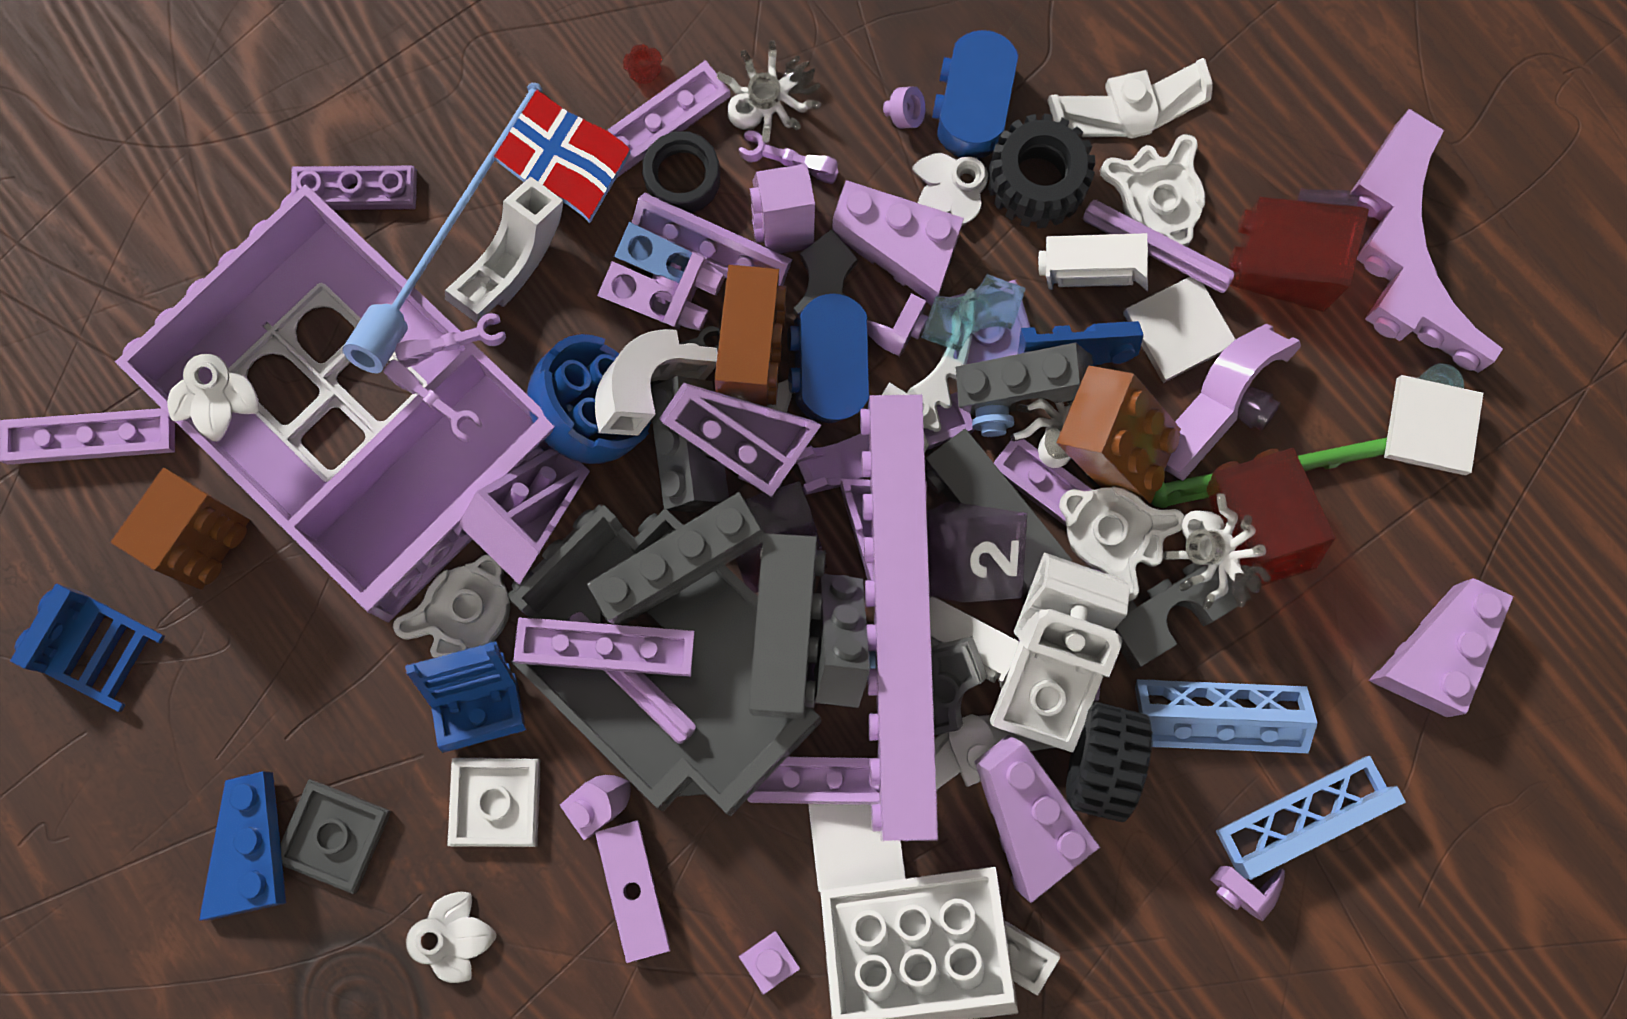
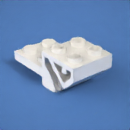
M1044 552L1014 629V634L1020 642L989 720L992 726L1072 753L1074 752L1085 724L1088 709L1093 704L1103 676L1110 677L1121 649L1122 638L1113 630L1127 616L1130 585L1127 582Z

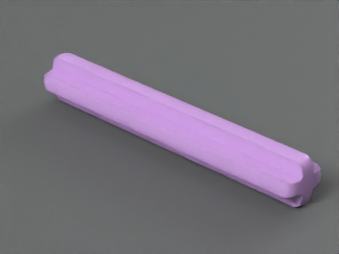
M1093 200L1084 213L1083 220L1086 223L1107 234L1147 233L1148 255L1220 293H1224L1228 289L1234 278L1235 273L1232 270L1097 200Z
M581 612L571 615L567 620L592 623ZM604 670L676 743H683L694 733L696 729L695 724L644 673Z

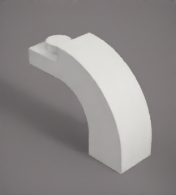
M530 176L503 201L502 219L494 239L483 255L445 290V300L476 323L497 304L504 307L525 284L546 253L561 218L563 200Z
M671 329L647 332L633 339L620 352L598 385L595 397L598 432L638 436L655 415L651 382L668 380L676 376L705 380L716 367L717 348L699 346L695 343L679 344L677 330Z

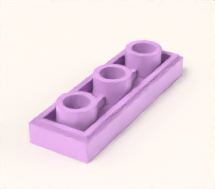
M414 166L292 167L291 192L298 191L306 184L332 210L416 209L417 170ZM357 183L354 188L348 189L351 184Z
M639 821L595 832L626 963L670 951ZM631 882L637 883L640 886L641 894L637 899H631L626 894V887Z

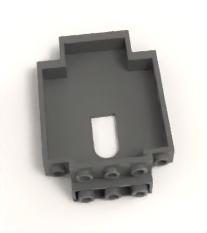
M599 504L594 510L588 509L575 520L573 524L574 530L563 540L558 539L550 544L542 555L544 559L532 571L528 570L520 585L514 580L512 584L513 590L507 596L529 618L567 621L571 615L581 612L592 623L603 624V612L587 583L683 525L665 508L659 515L654 513L646 518L638 529L640 534L634 538L623 528L619 520L609 509ZM725 565L647 611L663 629L695 632L691 677L652 674L650 676L648 673H644L695 724L696 729L694 733L681 744L676 743L604 670L518 664L513 660L511 661L661 811H664L694 781L731 817L822 722L820 716L812 708L807 707L805 719L752 716L749 711L758 596Z

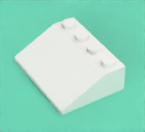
M996 867L821 890L832 1019H976L1018 1013Z

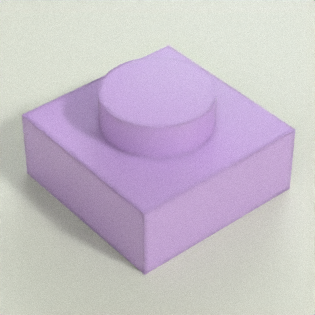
M776 930L739 956L763 995L800 969Z

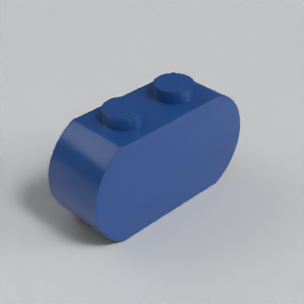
M980 30L964 35L955 43L952 58L944 57L939 81L946 82L947 85L945 95L936 94L932 118L940 119L937 136L941 144L950 153L961 158L974 157L978 159L993 153L1000 135L1004 132L1019 55L1014 45L1007 38L996 32Z
M841 294L819 296L809 302L794 319V326L788 327V350L795 351V367L789 368L788 385L790 393L796 394L797 406L806 416L822 423H835L858 413L869 399L867 314L860 304L848 296Z

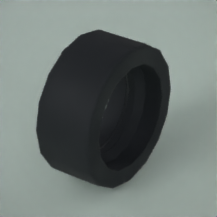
M674 131L660 136L649 146L643 158L645 186L649 195L686 212L693 213L703 209L715 198L720 187V165L714 147L703 137L692 132ZM677 153H690L699 157L706 169L703 183L697 189L687 193H673L666 190L659 181L658 168L667 157Z

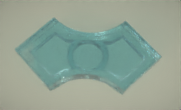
M987 274L981 285L968 295L957 298L936 296L921 338L960 352L967 339L979 330L989 327L1011 329L1015 323L1026 288Z

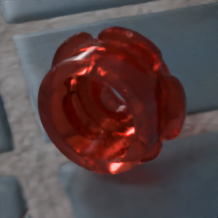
M645 44L633 46L631 52L624 56L623 67L624 70L629 72L628 75L632 80L637 83L647 84L654 81L660 74L662 57L657 49H650ZM641 60L646 61V64L644 66H641L639 64Z

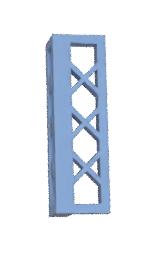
M1139 679L1136 681L1135 692L1139 713L1147 714L1151 723L1152 747L1309 753L1318 722L1307 686ZM1148 695L1164 696L1171 703L1150 704ZM1194 697H1205L1213 702L1214 705L1200 706L1191 699ZM1236 699H1248L1256 704L1257 707L1244 708L1234 701ZM1298 701L1300 710L1286 709L1277 702Z
M1365 756L1216 830V833L1235 870L1245 879H1253L1405 803V800L1397 786L1387 787L1371 756ZM1364 769L1375 791L1362 798L1346 793L1350 776ZM1340 781L1338 790L1329 787L1330 785ZM1320 790L1336 796L1331 813L1324 817L1308 812L1313 794ZM1344 799L1352 801V803L1342 807ZM1302 800L1300 808L1291 806L1292 804ZM1281 809L1298 814L1294 831L1286 836L1270 830L1275 812ZM1306 817L1316 820L1304 826ZM1265 818L1263 827L1253 824ZM1243 828L1261 833L1256 850L1241 857L1231 834ZM1268 836L1278 839L1266 845Z

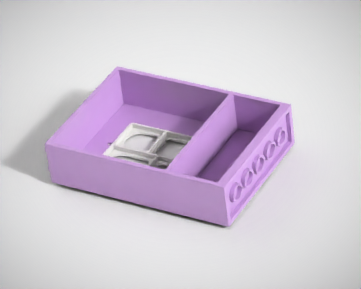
M305 184L298 191L288 194L283 199L280 208L267 220L257 223L250 231L249 237L236 249L226 252L220 258L218 266L205 278L195 281L188 288L186 296L173 308H168L160 313L155 320V325L142 337L129 342L123 350V355L115 363L169 415L167 404L169 393L177 383L183 380L185 365L196 355H216L227 364L230 373L239 374L246 378L249 368L262 356L277 354L291 360L319 388L320 393L290 424L282 425L260 403L259 412L255 414L232 412L229 427L219 441H212L202 435L193 424L192 418L175 422L368 613L389 623L472 540L458 524L476 491L550 449L551 447L544 440L551 434L554 426L545 417L541 408L472 342L461 345L453 351L443 350L433 353L434 356L417 365L407 367L425 389L435 392L454 411L469 410L478 416L482 422L481 428L469 419L462 421L459 426V430L470 437L471 440L469 442L458 439L451 429V420L437 409L433 410L416 393L412 394L385 421H377L337 382L338 374L350 363L343 353V346L325 363H317L298 343L296 334L298 322L304 314L315 308H332L356 328L369 306L373 304L392 305L407 280ZM415 288L412 289L400 308L408 325V331L401 342L423 339L431 341L440 338L446 333L461 332ZM395 351L389 361L393 359L398 361ZM204 367L199 371V380L204 384H208L213 377L211 370ZM336 407L340 408L364 431L365 440L337 468L329 470L302 445L301 439L330 409ZM529 411L538 418L534 423L531 421Z

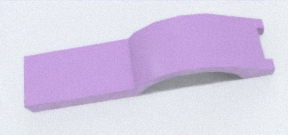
M1264 324L1234 340L1223 350L1212 365L1199 396L1176 420L1177 425L1181 428L1180 441L1175 452L1171 453L1165 471L1183 481L1237 420L1238 409L1243 395L1256 375L1272 361L1282 359L1288 362L1301 347L1300 340L1294 337L1287 339L1275 333L1272 326Z
M957 392L950 394L952 400L951 408L946 409L939 404L936 406L941 430L935 432L923 428L929 444L927 450L948 442L965 428L970 434L975 430L972 428L970 413L958 406ZM860 433L850 439L826 447L813 448L810 446L805 448L795 464H798L806 482L802 486L805 495L841 487V479L866 478L862 477L861 457L862 451H869V435H861Z

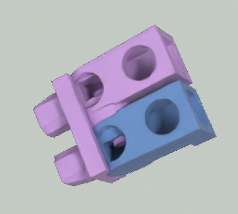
M629 222L614 257L652 273V279L612 261L597 296L680 329V326L702 331L710 311L691 303L697 287L717 295L725 276L714 267L708 265L709 261L704 257Z

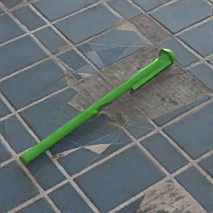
M1387 437L1187 478L1183 481L1163 482L1162 487L1156 491L1151 504L1158 508H1167L1170 505L1254 488L1252 482L1303 472L1318 467H1324L1325 469L1335 468L1342 463L1384 455Z

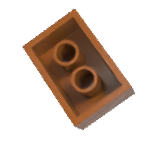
M728 265L715 372V392L766 407L777 404L778 368L781 366L782 330L785 328L787 286L779 285V269Z
M1088 365L1056 443L1101 488H1111L1114 486L1124 488L1137 495L1144 503L1151 504L1156 491L1163 485L1165 478L1164 470L1170 455L1175 452L1179 445L1181 428L1135 374Z
M163 467L110 543L154 571L202 590L206 584L212 583L217 578L222 569L221 562L228 551L237 547L244 539L247 532L246 525L250 519Z

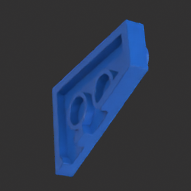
M1139 321L1093 324L1084 332H1072L1070 325L1055 326L1052 334H1037L1035 327L1021 328L1017 354L1077 343L1092 355L1093 366L1108 362L1120 364L1139 355L1144 334Z
M262 771L225 780L199 921L214 920L286 903L273 772Z

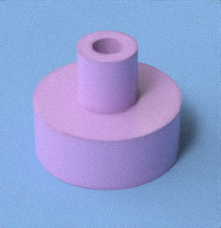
M915 86L896 88L891 95L890 101L884 103V114L887 117H891L893 123L898 128H916L920 126L925 116V100L922 92Z

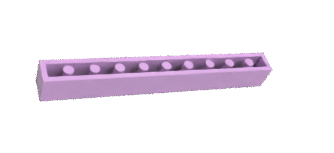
M922 394L870 395L868 409L860 410L861 435H869V451H862L861 461L862 477H870L871 494H863V520H871L872 537H864V562L873 563V580L865 581L866 607H874V624L867 625L868 650L875 651L876 669H870L868 675V696L876 695L877 713H869V739L878 740V758L870 759L871 786H879V804H871L872 832L880 831L881 841L938 840Z

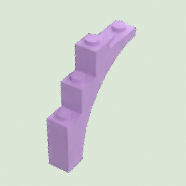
M1409 109L1394 126L1346 199L1354 204L1361 214L1375 217L1380 221L1356 257V260L1363 263L1368 272L1389 280L1388 285L1365 319L1374 325L1378 333L1388 338H1395L1398 341H1401L1413 331L1424 344L1433 348H1439L1452 356L1453 361L1458 366L1479 373L1496 361L1503 348L1479 331L1460 311L1435 271L1426 247L1422 222V196L1430 157L1444 130Z

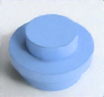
M988 405L977 408L975 410L976 418L972 420V428L981 431V435L984 437L1005 435L1007 433L1006 429L1014 425V417L1009 415V407L1004 405Z

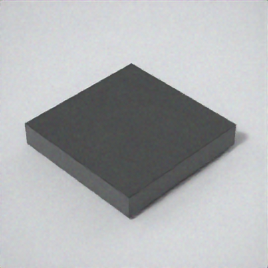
M308 779L280 844L282 866L355 894L358 892L392 811L313 779Z

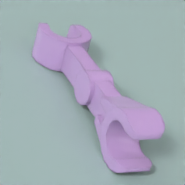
M747 131L744 134L746 141L758 144V147L751 151L742 147L739 148L740 156L745 161L755 162L762 157L779 161L787 167L808 164L810 175L826 183H833L836 180L838 163L835 159L827 156H802L791 149L783 150L764 144L762 136L758 132Z
M489 313L480 318L477 328L459 333H446L440 338L431 341L423 339L400 342L395 348V354L398 362L407 368L434 356L433 353L443 350L453 351L461 345L478 340L489 346H497L504 342L506 335L505 332H499L495 335L485 333L487 326L501 322L499 315Z
M391 360L384 368L383 372L393 383L413 395L416 393L433 410L437 409L449 418L453 433L461 441L469 442L471 440L470 437L459 430L462 421L469 419L474 421L480 428L482 427V422L474 412L469 410L454 411L435 392L425 389L415 375L397 360Z

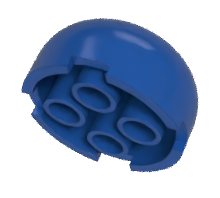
M580 334L562 339L538 362L530 376L527 395L541 408L545 417L554 426L551 434L544 440L553 450L568 459L581 463H606L624 456L644 440L649 434L648 430L651 420L638 436L598 432L595 414L597 388L603 375L619 353L604 345V338ZM529 411L531 421L534 423L538 418Z

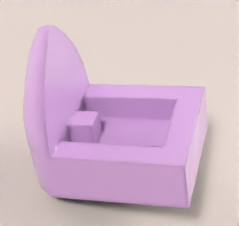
M911 293L893 329L876 322L867 321V334L883 349L900 356L911 336L918 339L929 317L923 315L926 300Z
M615 775L597 776L584 783L560 804V807L583 840L594 835L595 832L603 828L624 810L630 798V781Z
M1220 866L1210 880L1219 887L1216 894L1226 904L1235 910H1238L1241 906L1254 917L1264 921L1278 901L1284 883L1285 871L1280 869L1259 890L1236 870L1228 866Z

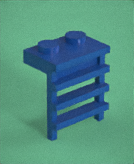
M56 583L53 589L48 591L40 600L37 609L38 614L30 628L23 631L15 643V653L10 662L27 670L45 673L117 712H122L125 704L114 699L148 639L150 638L158 643H162L165 635L80 591ZM106 615L113 619V622L81 677L77 680L70 675ZM129 627L135 630V634L103 689L99 691L93 688V684L125 629Z
M497 642L406 665L407 675L432 709L437 746L442 753L527 730L517 677L515 673L512 674L511 666L509 663H506L503 652H499Z

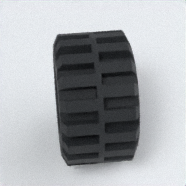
M1034 114L1026 116L1024 124L1018 119L1011 124L1009 132L1004 130L999 137L998 144L995 145L988 170V180H990L988 190L990 196L996 195L994 204L998 210L1005 207L1007 209L1005 217L1013 221L1015 216L1022 219L1020 224L1022 226L1029 227L1030 222H1037V228H1046L1050 220L1054 226L1063 223L1065 216L1070 218L1076 213L1078 206H1081L1092 183L1095 173L1093 168L1096 164L1095 155H1089L1092 145L1089 139L1082 141L1083 131L1078 126L1073 130L1068 127L1069 120L1061 117L1060 122L1052 121V114H1044L1042 120H1037ZM1030 158L1048 160L1058 168L1062 181L1049 186L1034 184L1025 178L1018 164Z
M1093 702L1091 708L1088 709L1084 727L1075 750L1071 753L1066 797L1072 810L1122 823L1126 822L1141 797L1151 756L1152 728L1147 714Z

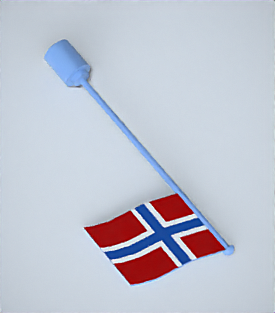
M530 83L527 86L529 92L393 304H373L369 306L343 346L342 350L345 357L364 371L370 373L382 372L393 355L397 344L401 342L408 331V325L400 308L494 161L498 162L523 182L531 176L560 197L563 203L569 205L590 223L630 156V148L609 131L560 107L542 93L540 84Z

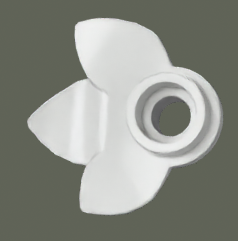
M938 153L924 157L914 164V173L927 184L919 197V204L963 217L962 225L970 222L977 216L981 208L980 193L984 190L988 180L987 169L981 161L974 157H962L955 160L946 154ZM970 174L973 176L974 181L972 183H964L961 181L960 176Z
M199 354L192 357L184 367L183 380L171 389L167 400L168 411L172 421L192 418L197 430L212 441L222 439L232 419V412L240 414H255L259 412L258 397L250 381L244 376L230 373L227 364L220 357L213 354ZM204 367L209 368L213 375L212 380L208 384L202 383L198 376L199 371Z
M468 892L452 893L437 900L433 904L428 918L414 924L406 937V948L409 955L419 963L430 964L438 978L450 983L471 980L472 968L469 958L478 956L492 945L497 935L485 922L469 917L472 895ZM427 932H431L437 937V945L432 950H425L420 943L421 937Z

